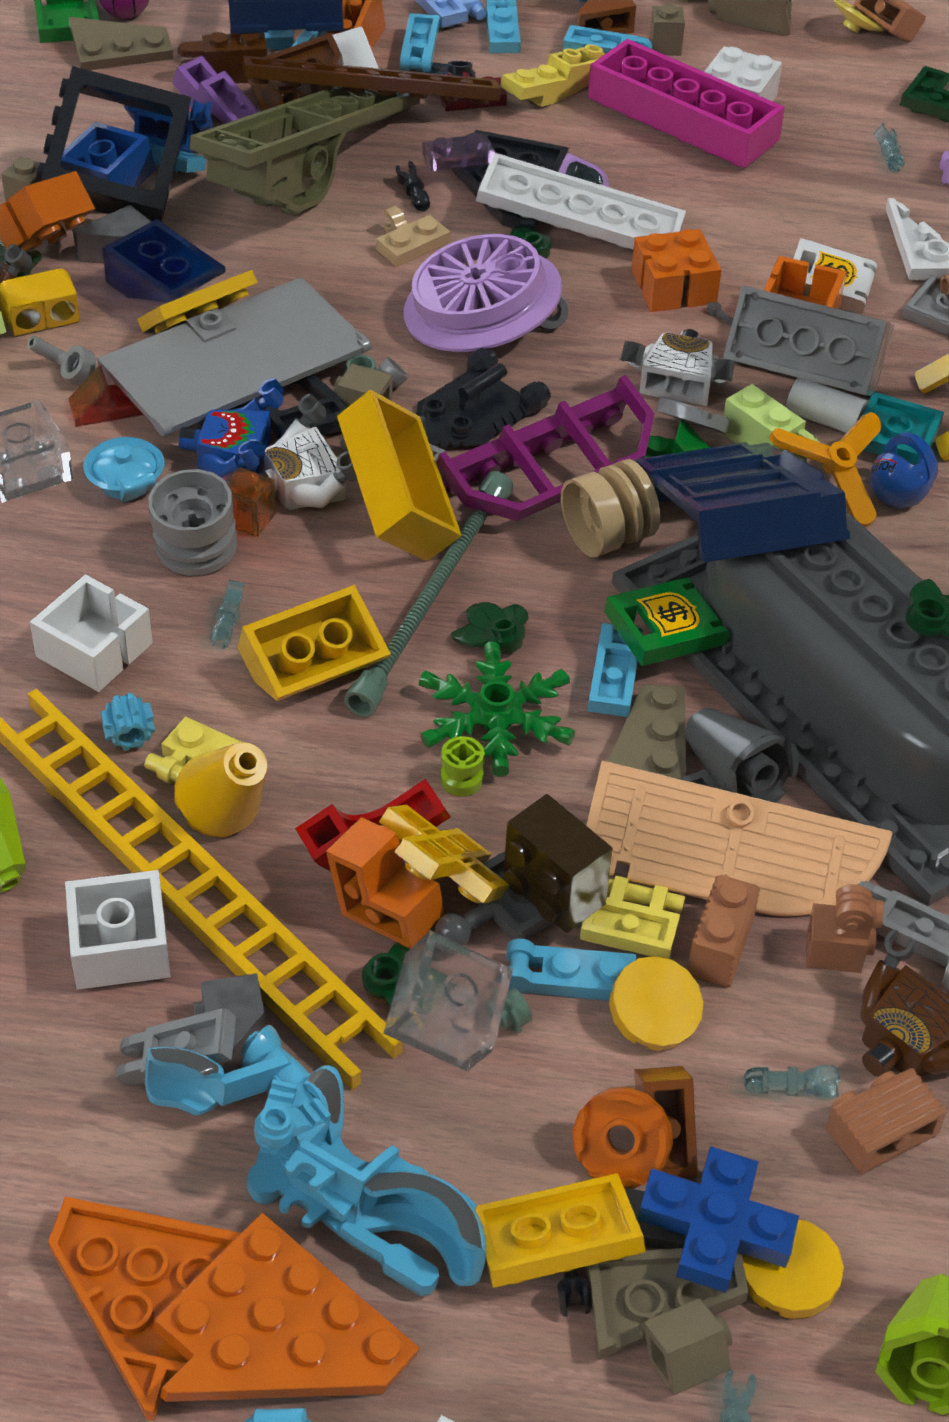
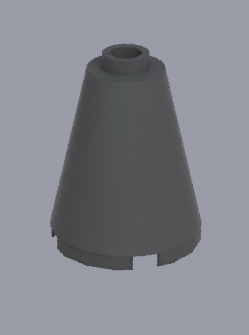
M704 708L694 713L687 722L685 739L721 790L776 803L786 793L782 786L787 778L795 779L798 772L799 754L796 746L786 737L712 708Z

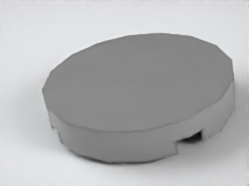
M663 397L658 400L655 409L658 413L679 420L683 419L686 422L723 433L727 432L730 423L729 418L716 413L711 414L698 407Z

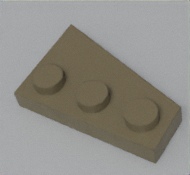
M69 17V27L80 68L96 70L173 59V49L166 27Z
M643 684L607 762L676 779L685 777V686Z
M683 1248L645 1250L644 1253L627 1256L620 1260H610L586 1266L598 1360L645 1342L644 1321L700 1298L713 1315L746 1302L748 1286L742 1254L737 1252L726 1293L676 1277Z

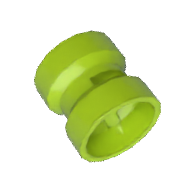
M459 736L449 739L443 745L441 750L442 768L440 780L446 792L454 796L465 797L477 793L482 787L484 776L482 767L485 753L479 741L471 737Z

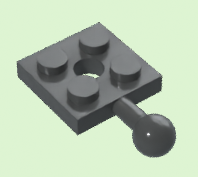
M505 851L483 863L502 879L504 877ZM508 887L501 899L484 904L482 902L478 903L479 906L463 916L456 913L442 916L435 925L434 934L437 942L442 947L449 950H457L467 944L471 931L491 919L511 940H527L551 926L554 922L546 921L531 902L523 895L515 894Z

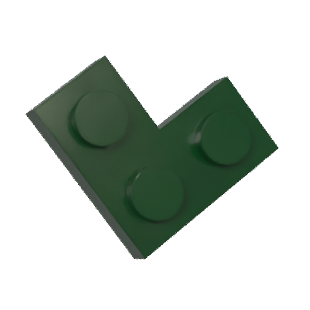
M924 66L903 92L900 106L909 108L915 113H925L938 117L940 120L949 123V91H947L949 89V73Z

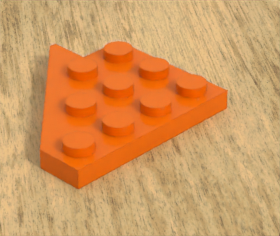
M65 1196L48 1240L50 1252L146 1420L155 1421L162 1399L160 1397L162 1387L188 1360L152 1329L154 1319L241 1233Z
M263 1213L154 1319L152 1328L188 1360L162 1387L160 1397L166 1402L384 1394L415 1359L420 1347Z

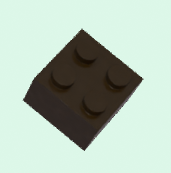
M545 794L507 822L503 879L509 884L511 891L517 895H523L531 902L546 921L554 922L565 933H568L606 904L613 847L549 794Z

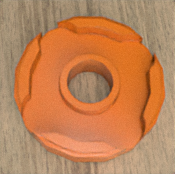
M631 1087L609 1088L594 1095L578 1112L572 1130L573 1151L578 1161H581L588 1170L587 1173L593 1179L618 1173L624 1189H634L645 1184L648 1181L651 1169L660 1171L666 1165L673 1146L671 1123L663 1107L650 1095ZM617 1125L629 1128L635 1138L633 1149L628 1151L617 1149L610 1140L611 1128Z

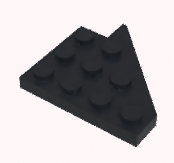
M475 130L467 147L440 142L438 156L477 198L479 187L494 153L559 172L564 158L569 153V147ZM483 204L503 226L536 229L539 220L524 218L519 214Z

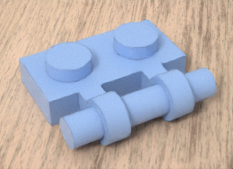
M415 0L429 15H440L441 28L454 27L456 24L467 22L468 15L475 17L477 20H483L487 15L480 0Z

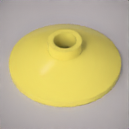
M833 0L838 10L846 18L843 25L858 33L861 28L882 32L885 30L844 0Z

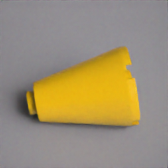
M240 742L202 753L188 761L181 769L174 787V801L177 809L180 808L187 819L186 823L193 830L208 837L221 838L234 835L248 827L257 816L261 805L267 772V760L264 753L251 743Z

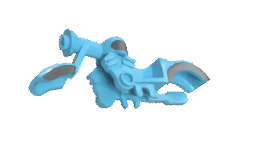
M267 1025L260 1032H253L248 1037L241 1051V1056L244 1057L241 1065L242 1068L225 1074L220 1064L192 1050L178 1047L147 1049L145 1087L149 1101L155 1105L174 1107L193 1115H200L213 1110L218 1104L223 1106L269 1091L265 1107L255 1120L254 1135L256 1144L260 1146L256 1164L250 1168L246 1182L247 1190L254 1201L260 1204H270L282 1195L283 1197L279 1202L281 1213H287L290 1207L295 1204L308 1212L302 1218L301 1225L303 1227L310 1228L317 1222L322 1221L348 1244L380 1263L383 1274L420 1297L431 1295L439 1278L438 1268L403 1245L389 1244L373 1233L398 1230L418 1235L429 1241L439 1251L447 1265L449 1277L456 1285L473 1286L479 1282L486 1259V1238L483 1225L476 1212L477 1204L450 1183L430 1175L423 1168L412 1165L400 1158V1149L393 1145L383 1151L372 1162H366L353 1155L341 1140L344 1125V1088L341 1075L334 1066L323 1065L310 1074L301 1063L282 1048L281 1038L276 1029L271 1025Z

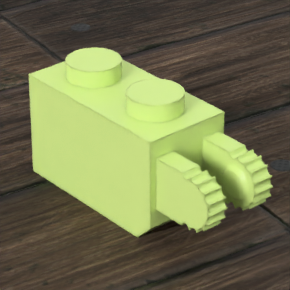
M753 384L726 399L724 416L729 418L730 423L727 432L721 433L736 444L744 442L749 445L769 443L776 447L769 439L772 431L776 428L820 442L805 430V420ZM776 447L780 451L784 452V449ZM792 453V454H794L795 456H797L798 458H800L801 460H803L804 462L807 463V461H806L807 458H806V457H803V456H801V455Z

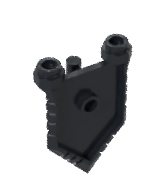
M480 348L468 355L467 371L418 402L416 415L421 418L429 444L436 447L440 446L441 448H448V446L455 448L459 447V445H463V447H479L494 438V435L500 434L504 426L508 424L512 426L527 415L546 407L551 398L550 390L545 383L534 381L522 387L519 393L501 381L502 378L507 376V369L503 364L498 363L496 354L489 348Z

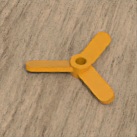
M870 412L862 415L841 440L834 442L831 446L783 429L776 428L772 431L769 439L776 447L821 462L824 470L834 477L838 488L845 492L846 506L850 515L864 527L873 524L876 518V510L855 464L857 456L881 430L880 419L875 413Z

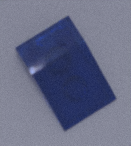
M157 219L102 248L106 282L127 298L171 302L226 273L224 265Z

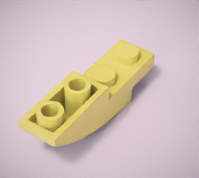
M592 44L585 45L584 48L564 49L563 52L549 54L547 65H540L539 68L529 70L518 69L514 73L502 75L500 87L520 100L529 99L540 107L551 105L588 86L590 64L605 55L601 47Z

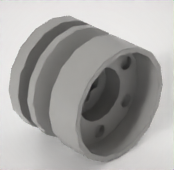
M190 469L169 474L155 484L149 494L148 508L153 527L155 549L161 563L171 571L187 576L206 575L220 570L229 563L237 551V531L232 491L226 481L215 473L200 469Z

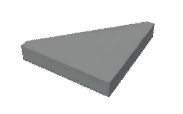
M930 276L903 309L902 318L949 336V300L946 294L941 293L935 283L936 277Z

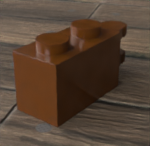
M215 32L210 35H202V41L180 43L178 54L184 58L202 56L217 74L225 71L235 84L249 83L242 69L243 56H267L265 33L225 34ZM187 59V60L181 61V63L179 64V66H181V65H183V64H185V63H187V62H190V61H192V60H194V59H191V60Z

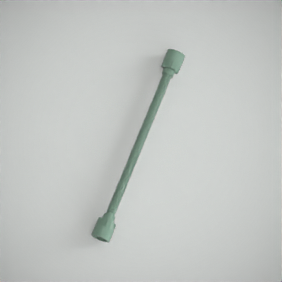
M498 471L489 472L479 486V492L503 499H508L513 491L511 479ZM476 509L472 511L460 530L462 536L452 543L387 645L391 653L390 658L377 662L369 670H363L360 677L354 681L346 693L344 702L350 711L362 717H370L374 714L382 701L384 690L388 686L387 675L476 536V533L488 515H491L490 513Z

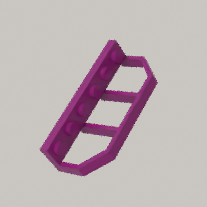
M624 375L619 378L615 389L573 407H570L566 401H562L558 404L554 415L516 431L508 424L502 428L498 439L451 459L446 452H442L438 455L436 464L446 492L456 494L464 506L518 521L561 502V488L564 484L554 488L533 456L542 452H553L561 444L573 439L594 467V472L596 473L599 472L600 468L613 465L622 460L631 459L635 461V459L644 458L655 413L629 378ZM627 404L642 424L636 452L610 463L590 433L604 425L605 427H610L616 424L623 417V411ZM514 465L515 467L520 466L539 495L522 503H517L472 490L469 484L480 479L484 480L489 472H500V470Z

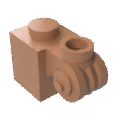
M849 884L837 890L836 905L813 903L807 927L806 967L861 973L866 955L873 956L875 952L876 928L881 929L884 901L874 900L871 891L864 886Z

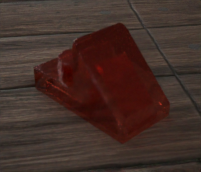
M99 365L68 398L76 427L144 415L117 384H107L102 365Z

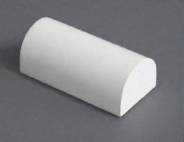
M797 378L789 393L786 408L799 417L847 433L863 415L868 400L810 380Z

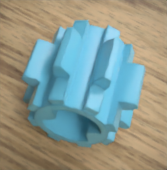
M133 693L114 696L111 703L106 704V710L101 711L105 740H112L115 747L119 745L123 750L135 747L140 748L146 740H150V733L155 732L151 704L149 702L144 703L141 697L136 698Z

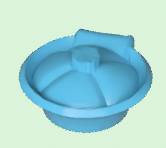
M118 437L104 441L94 447L85 457L83 470L89 481L100 487L106 495L121 499L122 502H127L153 489L156 479L164 469L165 460L159 448L148 441L134 437Z

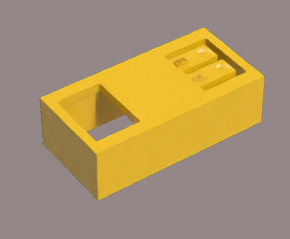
M370 389L341 412L337 418L376 537L416 557L429 561L462 536L420 416Z

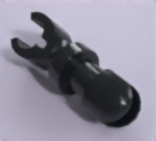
M412 161L408 162L409 174L400 171V167L396 165L398 181L404 185V190L411 197L415 209L421 212L428 210L431 205L429 196L424 190L422 180L417 177L415 164Z

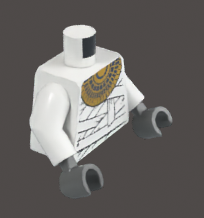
M685 329L680 335L668 332L662 333L655 344H650L647 347L633 341L624 342L620 360L628 361L632 367L642 372L640 394L707 406L710 384L722 386L727 381L733 380L734 361L720 359L719 356L712 354L713 343L709 340L701 339L699 333L693 329Z
M307 394L299 401L298 407L303 414L300 420L296 418L285 434L274 445L265 449V471L249 476L250 487L255 497L274 492L283 507L288 510L303 507L323 508L328 503L345 500L346 481H358L349 452H343L337 459L317 427H309L311 423L317 424L325 419L326 409L312 394Z

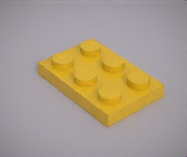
M249 270L158 306L137 318L142 332L154 328L156 334L161 333L187 319L215 308H223L248 296L247 288L257 284V279L253 270Z
M618 1173L477 1205L476 1208L484 1228L486 1238L485 1263L493 1288L518 1284L526 1280L555 1273L569 1272L577 1268L610 1260H620L627 1256L645 1252L643 1233Z

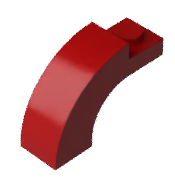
M425 778L377 810L365 814L351 815L339 811L332 803L296 827L295 830L312 859L322 868L331 871L326 850L361 817L380 826L382 824L379 821L387 808L399 805H408L435 827H438L451 818V816Z

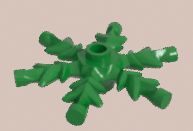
M492 641L484 645L486 662H475L478 670L484 675L477 676V679L484 684L479 692L472 691L468 681L462 687L451 673L447 674L446 681L426 670L420 676L419 686L437 690L432 695L434 699H454L451 705L456 706L468 703L471 707L469 713L451 712L454 718L440 717L434 719L433 722L439 728L422 732L421 739L423 744L430 748L446 737L452 739L462 736L464 730L471 736L474 725L480 724L485 730H490L483 735L481 741H489L484 747V757L492 755V773L494 776L504 777L508 775L509 762L507 755L513 757L519 755L517 749L509 742L516 740V737L507 731L512 724H521L525 735L531 729L543 743L547 742V735L568 746L571 745L574 739L575 730L564 726H556L561 721L560 717L540 716L542 710L524 712L522 709L524 702L541 704L538 698L557 697L559 694L553 688L562 687L570 683V677L563 669L554 672L546 679H542L541 673L537 672L530 680L528 686L521 680L519 690L514 691L507 683L512 676L504 675L512 663L508 660L500 662V645Z

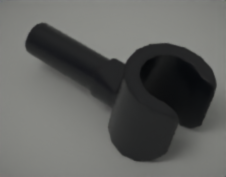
M576 1269L564 1272V1279L557 1286L560 1313L562 1316L567 1317L568 1306L581 1304L585 1306V1314H589L591 1303L587 1280L579 1277Z

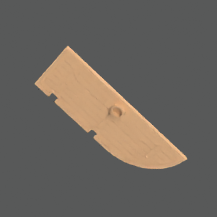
M603 760L601 761L586 824L587 827L613 847L609 873L611 877L614 876L616 864L621 863L629 865L627 878L631 882L651 887L660 885L668 887L671 892L708 900L715 877L724 875L759 887L756 913L784 917L811 914L813 903L836 905V892L839 888L849 884L857 885L861 880L869 882L882 864L893 834L889 830Z

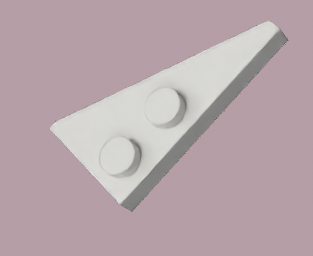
M888 198L886 212L908 279L927 281L930 276L941 279L942 276L948 275L949 243L942 240L941 235L924 221L918 225L910 219V209L904 204L899 203L895 198Z

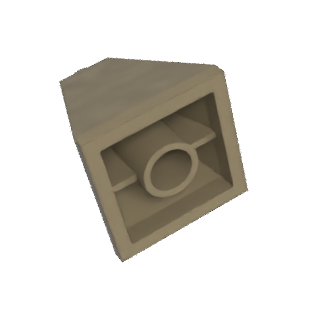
M709 0L710 12H716L717 20L783 36L790 35L792 0Z

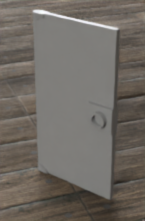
M300 277L222 309L215 308L187 319L184 324L97 358V362L154 425V429L164 437L180 430L182 427H188L204 420L207 413L211 410H228L257 396H261L259 388L270 378L277 379L283 387L370 351L372 347L369 339L361 331L358 332L312 286Z

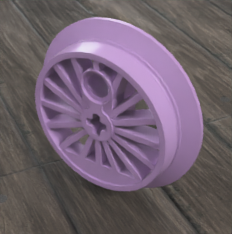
M484 234L468 237L439 249L419 266L412 280V291L404 306V321L408 331L416 340L438 350L471 352L480 348L490 349L501 346L531 332L551 315L562 294L561 277L556 267L550 261L540 256L529 242L521 238L505 234Z

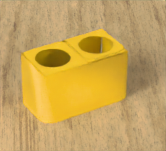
M54 269L9 279L0 284L1 314L14 336L80 321L77 293L69 273L65 269Z

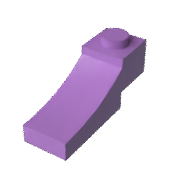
M202 56L177 67L172 83L182 95L190 96L191 102H193V99L204 104L207 101L211 102V113L224 124L259 112L225 71L217 74Z

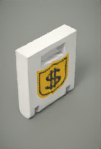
M800 238L793 259L809 262L808 272L810 273L807 274L804 295L810 297L816 264L847 271L839 309L856 314L862 313L877 270L876 262Z

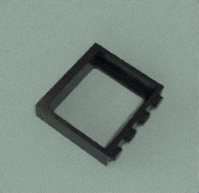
M72 66L69 79H62L59 98H63L61 107L55 105L51 125L55 126L53 135L47 134L43 153L47 154V159L45 163L39 162L36 182L72 172L63 169L60 164L80 93L172 117L156 183L152 190L147 191L77 173L95 207L93 211L110 214L131 205L150 220L154 226L161 228L189 118L191 97Z

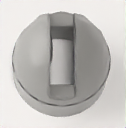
M389 357L378 368V371L392 374V389L398 388L409 378L407 373Z

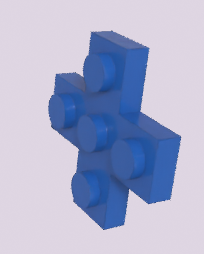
M710 1146L700 1184L651 1169L637 1220L686 1235L676 1277L726 1293L737 1252L786 1268L791 1256L799 1215L750 1200L759 1161Z

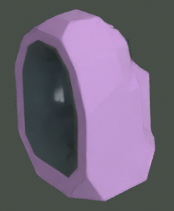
M567 153L559 169L560 173L610 188L608 176L602 168Z

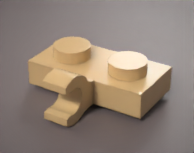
M392 206L383 212L390 219V222L383 224L387 234L376 238V250L394 266L398 267L450 243V231L430 214L408 224L401 209L397 206Z

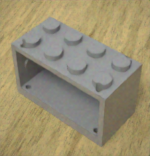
M742 285L723 358L872 396L877 388L894 325L887 321Z

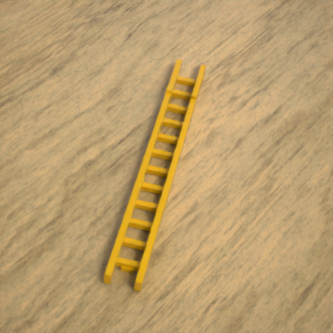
M37 688L28 693L30 708L41 718L40 721L17 734L0 717V743L45 786L46 792L52 798L56 797L132 873L159 870L163 904L236 976L257 973L262 1002L326 1065L334 1066L340 1073L342 1081L351 1090L361 1084V1070L337 1048L341 1044H345L363 1029L393 1059L403 1052V1039ZM54 730L67 744L47 757L42 758L29 744ZM80 755L86 761V765L91 771L68 784L55 769ZM105 780L120 795L95 810L80 795ZM132 806L147 821L121 836L107 821ZM159 832L174 848L149 863L134 847ZM186 858L202 875L177 891L161 874ZM214 885L231 902L208 918H205L190 901ZM243 913L260 930L234 947L218 929ZM272 941L290 959L264 976L247 958ZM302 970L320 988L297 1005H294L276 987ZM332 999L351 1018L325 1036L307 1016Z

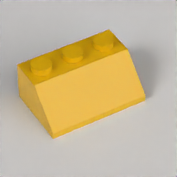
M355 584L242 626L237 647L254 682L276 701L339 678L391 656Z

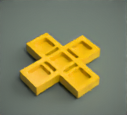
M408 805L388 807L381 817L379 823L397 833L399 846L395 853L406 861V869L416 877L423 880H433L449 876L459 884L458 890L463 896L475 903L482 902L483 904L501 899L509 887L505 880L483 864L488 861L491 853L459 828L440 831Z

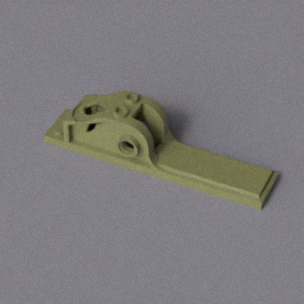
M334 86L331 90H322L191 135L190 150L203 153V157L208 159L206 180L217 185L232 188L231 191L254 199L256 204L264 206L275 205L281 207L284 213L297 215L301 214L303 210L317 205L326 196L334 178L339 146L347 133L407 111L411 106L419 104L420 99L411 97L409 93L396 92L394 96L379 94L377 90L365 89L363 93H354L347 91L346 87Z

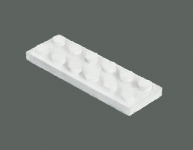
M494 153L476 198L477 202L487 204L492 208H500L519 214L524 218L536 219L552 224L557 228H565L582 233L590 238H598L620 247L631 249L634 248L635 237L647 236L653 233L679 232L686 213L685 210L498 153Z

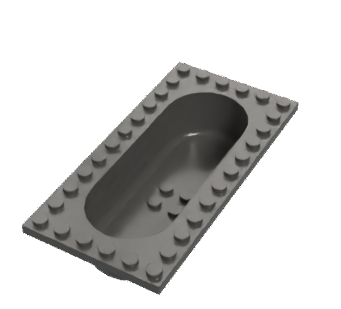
M847 512V529L850 531V539L704 562L700 559L698 534L613 572L612 584L621 593L682 578H690L695 588L699 590L722 621V626H725L730 632V637L727 643L722 646L684 655L683 657L747 722L780 734L796 746L799 754L797 773L842 819L893 832L883 861L927 906L949 895V636L943 634L923 636L915 632L907 624L906 613L912 604L910 599L911 589L915 584L923 581L915 572Z

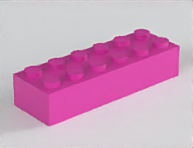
M624 40L590 64L588 98L599 102L605 107L619 111L629 118L650 125L656 130L670 134L682 142L699 147L709 154H714L730 161L733 165L746 168L780 140L784 106L632 40Z

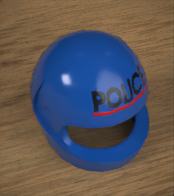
M903 432L894 436L886 444L884 454L877 456L872 464L870 485L874 495L881 502L892 508L906 509L919 504L928 495L937 478V459L930 446L918 435ZM905 444L913 448L919 455L917 465H912L904 458L898 456L897 445Z

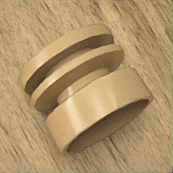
M631 459L622 460L613 465L600 468L598 473L593 471L567 480L561 488V507L567 529L575 544L584 554L591 558L619 549L623 543L631 544L639 541V539L651 537L659 529L661 515L654 486L643 468Z

